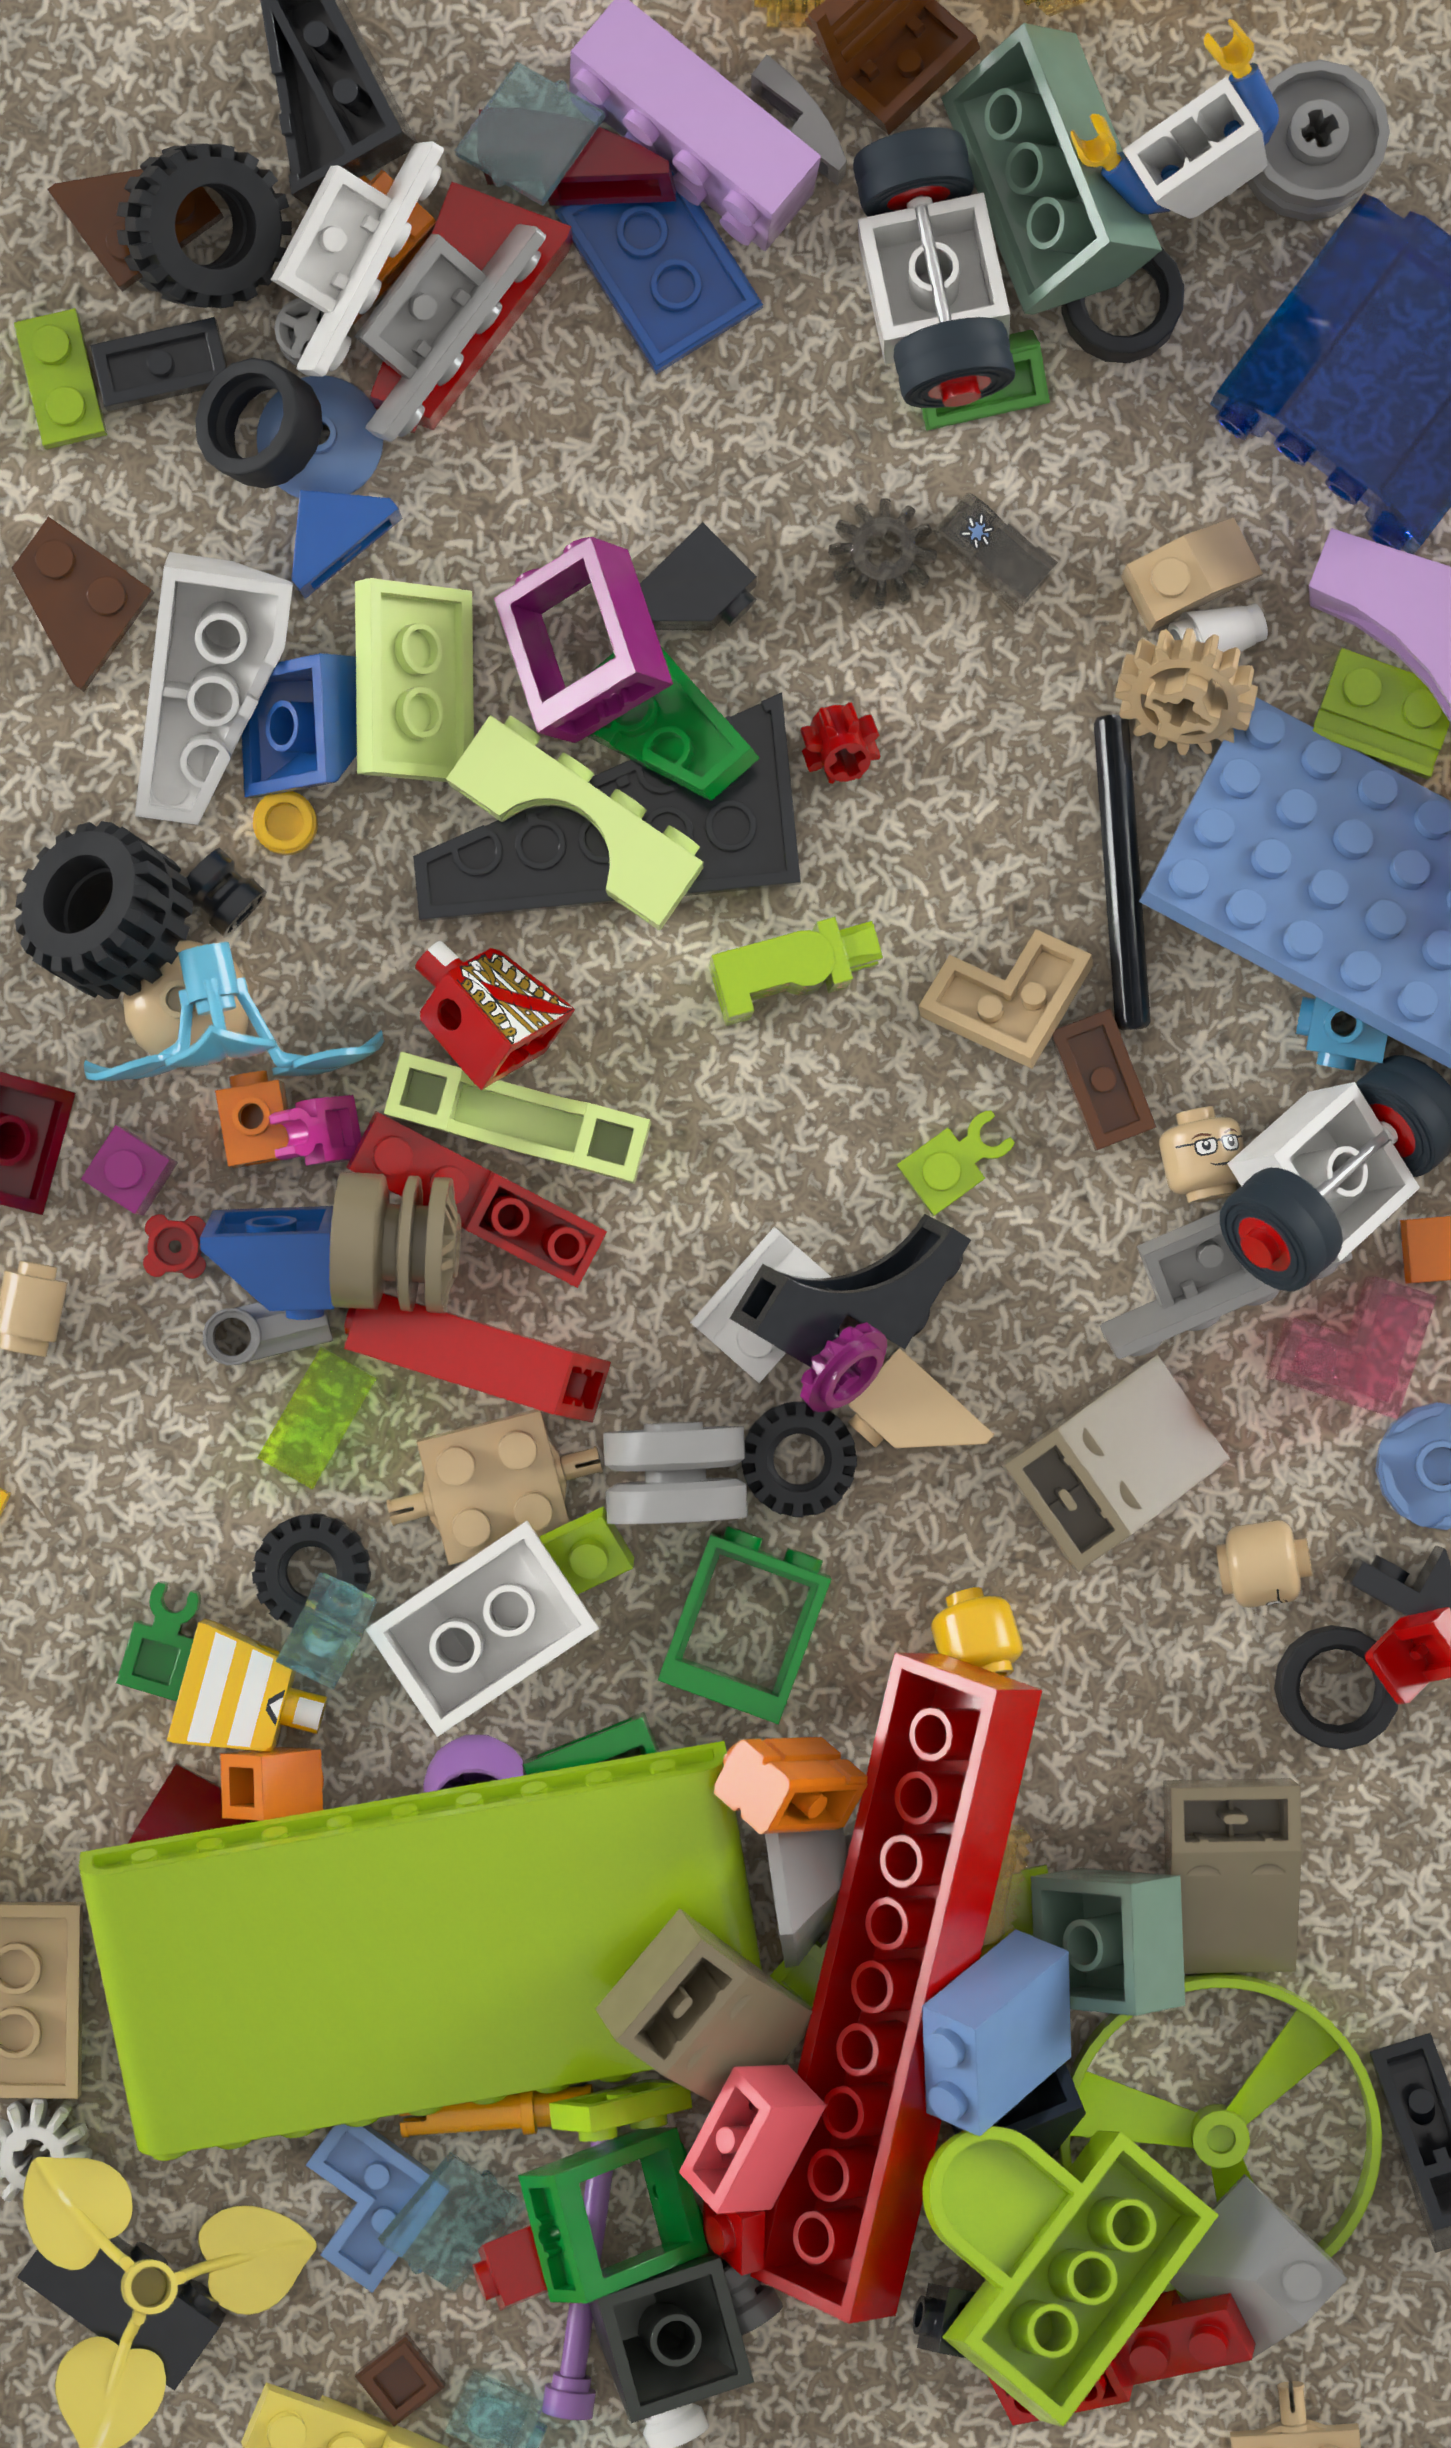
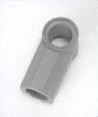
M259 1302L218 1311L206 1322L203 1330V1345L208 1355L216 1362L224 1365H241L246 1362L333 1341L326 1310H324V1316L320 1318L293 1320L286 1318L285 1311H268ZM229 1318L242 1320L251 1332V1341L248 1348L243 1353L235 1356L221 1351L215 1338L218 1326Z

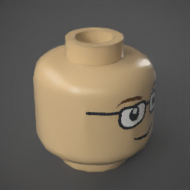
M1213 1106L1191 1109L1176 1114L1178 1126L1166 1130L1159 1139L1165 1175L1170 1190L1177 1194L1186 1195L1189 1204L1216 1200L1233 1194L1238 1189L1237 1183L1239 1182L1227 1163L1245 1148L1239 1123L1229 1117H1215Z
M1283 1520L1232 1527L1226 1536V1543L1216 1545L1224 1595L1234 1594L1235 1600L1242 1607L1251 1608L1294 1601L1301 1591L1300 1578L1313 1576L1307 1538L1294 1540L1290 1525Z

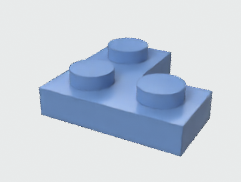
M345 2124L333 2126L312 2154L306 2166L357 2203L324 2247L320 2256L373 2293L445 2193L449 2183L369 2125L362 2127H350Z

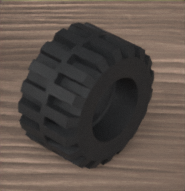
M188 144L163 149V155L149 157L140 165L143 173L139 177H130L124 187L125 190L131 193L128 202H119L117 216L125 217V230H117V236L120 245H128L130 255L124 257V260L130 270L139 271L143 277L139 281L149 291L161 293L162 299L172 303L192 307L221 309L233 307L235 301H249L258 295L256 287L259 285L269 286L273 282L271 278L274 271L271 268L275 262L280 263L287 250L280 247L282 235L292 236V221H282L280 210L289 207L286 195L274 192L272 186L278 180L270 170L257 167L259 159L248 152H236L233 146L223 144ZM198 187H210L224 199L229 207L233 224L232 236L226 250L218 259L207 265H200L191 261L182 251L175 233L177 210L183 199Z
M101 821L98 826L91 822L79 824L75 834L66 830L55 837L56 844L51 849L45 846L36 856L39 862L33 870L28 868L22 880L26 883L25 890L17 894L15 907L20 909L22 913L15 919L16 932L24 936L20 944L25 953L33 957L32 961L83 993L95 998L97 995H100L105 999H118L121 991L131 996L141 991V981L143 979L153 984L162 976L160 968L166 962L172 965L177 958L179 952L175 948L179 940H186L190 929L184 922L185 918L192 915L193 901L185 897L191 888L187 878L180 874L181 868L172 859L124 827L119 828L114 823ZM108 904V906H107V908L105 909L104 913L100 916L102 910H103V909L105 908V906Z

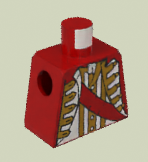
M438 941L424 952L415 965V969L435 987L420 1010L421 1022L480 1090L485 1089L543 1055L575 1011L569 1003L498 949L490 948L463 962L442 941Z

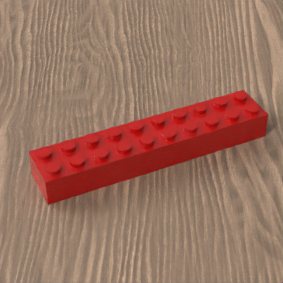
M894 1653L866 1774L868 1776V1785L860 1799L812 2006V2014L809 2019L797 2075L826 2104V2107L772 2209L765 2210L764 2269L750 2274V2277L848 2324L896 2316L923 2202V2181L929 2162L934 2155L942 2121L926 2111L922 2006L980 1959L1043 1691L1042 1689L941 1653Z

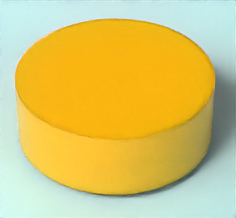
M294 791L268 794L258 803L253 814V829L257 839L266 849L275 854H297L305 850L312 843L317 833L318 820L313 806L304 796Z

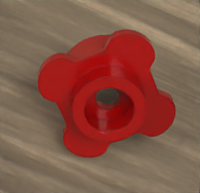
M162 1214L150 1217L144 1228L145 1233L149 1236L147 1243L148 1254L143 1259L145 1271L153 1277H161L166 1272L183 1273L189 1279L201 1276L207 1266L206 1260L201 1256L202 1251L200 1248V1236L206 1226L205 1221L198 1216H190L185 1221L168 1220ZM174 1240L179 1241L182 1246L181 1250L177 1253L170 1250V1243Z

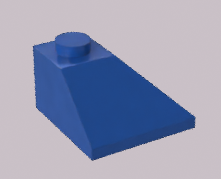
M318 653L277 663L241 735L244 797H262L268 794H278L336 783L357 756L356 656Z
M333 1206L212 1211L200 1236L201 1251L268 1311H285L286 1318L309 1320L324 1316V1310L335 1309L331 1301L329 1275Z

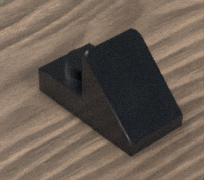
M1440 1546L1434 1547L1412 1588L1405 1585L1410 1573L1378 1555L1375 1556L1371 1565L1355 1558L1343 1579L1346 1583L1405 1616L1449 1607L1451 1610V1565L1446 1549Z

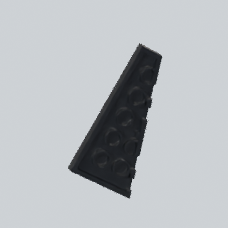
M782 692L738 714L725 717L760 759L712 801L631 759L593 776L589 781L592 786L608 797L611 796L615 789H618L634 799L647 810L642 820L662 834L667 826L670 825L700 846L694 856L703 861V870L685 896L801 884ZM536 806L513 815L504 822L497 820L486 826L482 825L413 856L418 912L421 922L618 903L608 896L606 892L610 858L609 850L602 835L585 817L563 807Z

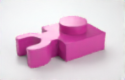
M354 1095L296 1102V1108L275 1112L269 1116L270 1124H282L288 1132L289 1141L287 1147L275 1150L276 1158L280 1160L304 1156L306 1166L350 1161L361 1140Z

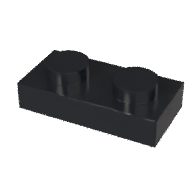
M215 317L90 345L104 407L107 412L206 390L213 378L227 368L219 327Z

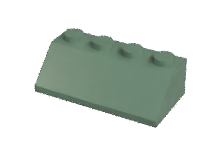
M1023 23L941 97L953 129L960 132L966 142L975 187L978 194L984 192L991 228L1024 314L1034 315L1117 287L1162 251L1149 216L1135 211L1101 175L1103 166L1088 167L1084 165L1079 159L1070 136L1072 130L1081 140L1086 141L1092 140L1099 135L1090 118L1092 114H1099L1105 118L1116 142V152H1123L1076 33Z

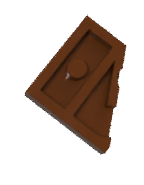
M137 169L53 184L47 189L50 195L119 289L123 292L143 277L139 271L130 270L124 260V257L130 255L128 245H120L118 242L117 230H125V217L117 216L119 202H128L131 193L124 189L129 178L139 177L143 170ZM198 187L191 191L183 199L177 210L175 233L181 249L224 218L220 209L203 187Z
M49 516L12 567L72 683L83 692L154 595L152 589Z

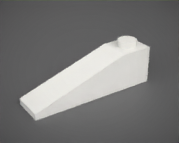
M169 552L163 569L135 816L199 824L231 759V755L259 702V698L285 649L293 582L234 561Z

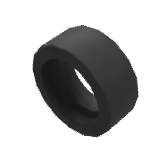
M1163 248L1162 251L1141 267L1155 280L1160 293L1158 313L1154 321L1143 331L1130 336H1119L1101 330L1089 316L1085 305V297L1061 306V313L1068 333L1084 352L1105 362L1131 363L1151 356L1169 340L1183 311L1184 283L1177 263Z
M249 358L232 363L216 375L201 396L195 418L197 443L206 461L223 474L244 485L264 489L285 484L304 470L317 450L323 428L321 404L312 386L279 364L258 358ZM276 389L282 395L284 413L279 431L270 445L260 453L252 457L242 458L238 455L235 445V430L239 416L248 402L258 394L266 390Z
M1329 1625L1307 1631L1288 1646L1277 1665L1274 1691L1281 1714L1295 1732L1320 1747L1346 1750L1368 1744L1387 1729L1399 1705L1395 1703L1372 1669L1375 1682L1373 1701L1366 1713L1354 1722L1342 1725L1321 1722L1313 1717L1303 1705L1299 1690L1303 1671L1309 1661L1320 1653L1334 1649L1351 1651L1363 1658L1369 1666L1365 1660V1654L1377 1642L1376 1640L1355 1628Z

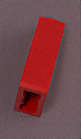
M451 182L432 234L440 235L479 270L482 271L518 224L535 226L546 234L547 237L538 248L541 257L536 267L524 280L511 284L499 300L502 304V309L497 319L486 331L481 334L475 333L460 352L464 356L460 368L445 384L441 386L436 384L422 403L425 411L421 420L410 433H415L418 425L431 430L436 428L567 256L573 243L571 226ZM384 361L370 394L371 401L376 409H379L402 378Z
M384 1292L377 1310L349 1308L344 1324L345 1334L348 1335L344 1349L553 1415L591 1423L594 1421L611 1365L610 1361L449 1312L430 1313L426 1310V1305L415 1303L413 1312L402 1311L398 1297Z

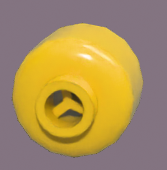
M981 1587L964 1589L945 1598L947 1608L939 1612L931 1623V1631L938 1653L1005 1677L1014 1672L1012 1664L1021 1656L1023 1644L1009 1602L999 1596H984Z

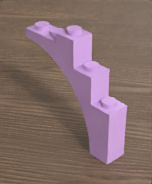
M1331 528L1309 584L1310 606L1358 627L1395 653L1429 688L1451 723V567Z

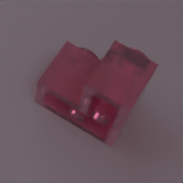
M1376 1276L1365 1277L1347 1335L1297 1318H1285L1266 1378L1383 1417L1398 1419L1437 1296Z

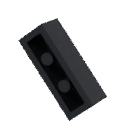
M119 2236L109 2239L126 2256L130 2257L134 2263L140 2260L151 2259L168 2265L167 2260L159 2252L145 2243L137 2242L132 2247ZM37 2249L17 2278L100 2337L108 2338L119 2346L122 2334L134 2311L127 2305L121 2293V2281L125 2271L101 2249H99L90 2264L79 2270H68L56 2266L48 2261ZM190 2279L186 2285L184 2283L178 2285L177 2295L173 2303L166 2310L157 2314L146 2315L145 2322L138 2330L131 2349H146L157 2354L164 2364L166 2385L175 2391L220 2328L226 2313L217 2308L219 2302L210 2295L205 2285Z

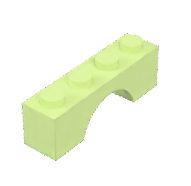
M490 715L447 776L446 780L449 786L501 822L523 810L536 806L563 807L585 817L600 832L609 850L610 869L606 885L607 895L660 931L703 870V861L694 856L700 846L670 825L667 826L662 834L643 821L642 817L647 810L622 791L615 789L611 796L608 797L592 786L589 781L594 773L573 757L562 752L556 761L537 748L536 745L541 737L516 718L509 716L503 724Z
M400 1052L384 1114L390 1118L635 1184L651 1126V1120L588 1102L540 1092L501 1080L480 1090L460 1067L405 1052Z

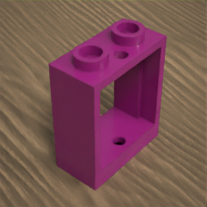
M591 536L575 540L564 548L562 555L541 568L532 569L521 574L515 580V585L494 597L537 733L577 743L673 684L628 549ZM591 583L616 657L570 686L565 687L542 614Z

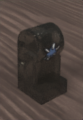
M969 492L960 499L933 530L934 536L942 546L1015 615L1054 573L1058 564L1040 546L1036 548L1013 526L1004 523L988 505Z

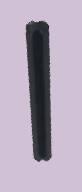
M1119 714L1097 717L1094 722L1114 1017L1118 1029L1137 1030L1149 1026L1151 1020L1142 903L1139 902L1142 894L1129 719H1121Z

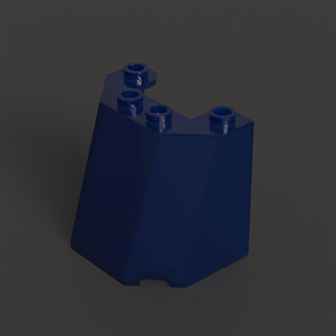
M1364 193L1216 391L1210 405L1219 411L1215 416L1218 423L1240 439L1245 440L1249 434L1262 438L1269 431L1277 437L1274 441V446L1285 457L1300 466H1305L1307 462H1310L1328 476L1325 484L1334 494L1352 505H1356L1360 500L1369 507L1365 517L1372 526L1367 533L1376 543L1404 550L1413 555L1451 508V235L1427 217L1409 211L1406 217L1402 218L1385 206L1380 199Z

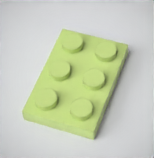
M375 578L355 581L357 774L447 782V776L474 739L472 591Z

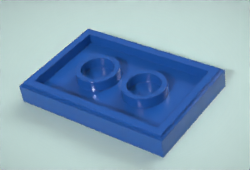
M677 191L676 201L566 205L555 210V216L559 222L572 227V242L656 375L763 308L760 298L701 205L697 206L690 203Z

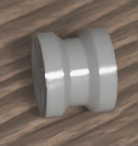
M296 298L284 305L277 315L274 326L276 340L286 359L295 366H297L305 351L306 343H309L324 315V312L301 298Z

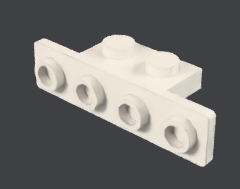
M433 141L415 143L387 195L339 165L330 166L271 278L276 284L324 312L296 366V370L306 376L323 377L328 370H336L346 357L352 341L347 336V333L357 314L363 315L376 300L382 284L377 277L388 256L391 258L395 257L405 245L412 227L407 220L418 199L423 201L430 195L440 178L442 169L437 163L444 151L443 147Z

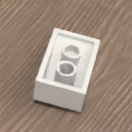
M526 1521L373 1622L365 1630L438 1737L598 1630L599 1627L529 1522Z

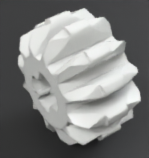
M44 2098L34 2099L30 2115L19 2101H15L7 2107L9 2122L0 2119V2180L5 2177L10 2182L2 2194L4 2201L11 2202L20 2189L24 2190L26 2175L31 2164L29 2161L33 2156L29 2155L25 2158L22 2150H25L33 2139L43 2143L40 2151L48 2148L50 2151V2156L48 2157L92 2158V2149L86 2146L72 2145V2143L78 2141L87 2133L88 2128L86 2124L77 2123L69 2129H66L62 2124L70 2115L71 2107L69 2105L62 2104L52 2117L47 2116L48 2103Z

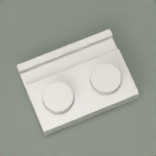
M775 1227L772 1228L690 1322L758 1383L766 1377L786 1353L729 1318L762 1263L777 1271L803 1278L831 1277Z

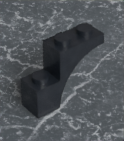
M924 1214L913 1231L893 1251L877 1262L850 1274L829 1278H803L777 1271L762 1263L729 1319L810 1368L813 1365L812 1357L822 1352L826 1347V1342L833 1341L839 1337V1327L846 1316L851 1317L860 1324L868 1322L882 1332L887 1340L906 1349L912 1337L920 1333L925 1327L930 1316V1307L944 1284L951 1280L960 1269L963 1253L971 1239L954 1228Z

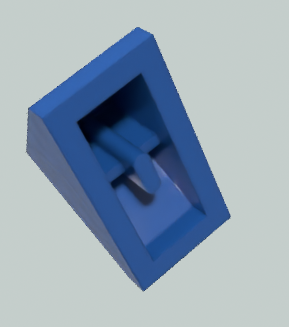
M300 490L291 580L305 599L403 519L399 508L391 498Z

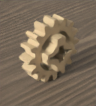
M1191 628L1186 629L1183 640H1174L1167 630H1161L1157 646L1142 638L1138 641L1135 655L1126 654L1124 657L1115 692V698L1122 700L1119 715L1121 719L1136 718L1133 734L1137 737L1148 732L1156 735L1154 747L1159 750L1168 741L1177 743L1180 755L1187 754L1190 744H1198L1206 754L1212 753L1216 738L1221 742L1226 740L1234 743V728L1246 731L1249 727L1251 713L1254 711L1258 687L1252 685L1253 667L1250 665L1238 666L1241 651L1237 647L1228 649L1225 652L1217 649L1219 644L1218 635H1211L1203 643L1196 641L1195 632Z

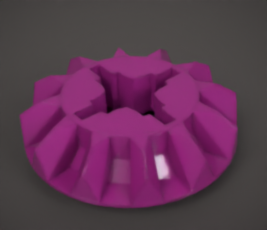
M868 1322L859 1324L855 1328L847 1327L843 1329L838 1338L833 1341H827L826 1347L822 1352L812 1357V1367L804 1372L801 1378L803 1386L800 1397L816 1412H826L834 1408H840L855 1400L871 1385L882 1368L887 1350L886 1336Z

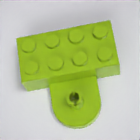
M991 2126L979 2137L963 2130L946 2140L931 2158L923 2181V2204L930 2226L939 2239L986 2280L942 2338L1040 2421L1064 2427L1219 2215L1121 2131L1097 2130L1070 2168L1066 2170L1033 2141L1017 2131Z

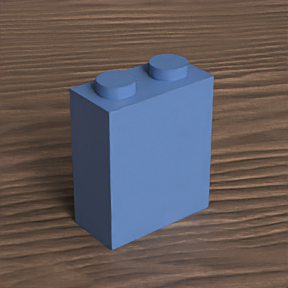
M1015 1929L922 2006L926 2111L928 2114L980 2137L1071 2058L1069 1951Z

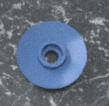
M308 376L301 378L312 386L321 404L322 424L329 428L330 435L325 443L318 445L316 452L304 470L287 483L277 486L296 498H299L300 490L352 494L368 481L380 461L383 439L375 437L365 429L367 423L377 410L370 399L359 388L343 379L332 376ZM279 391L269 400L261 414L257 428L258 453L270 445L279 431L284 414L282 395Z

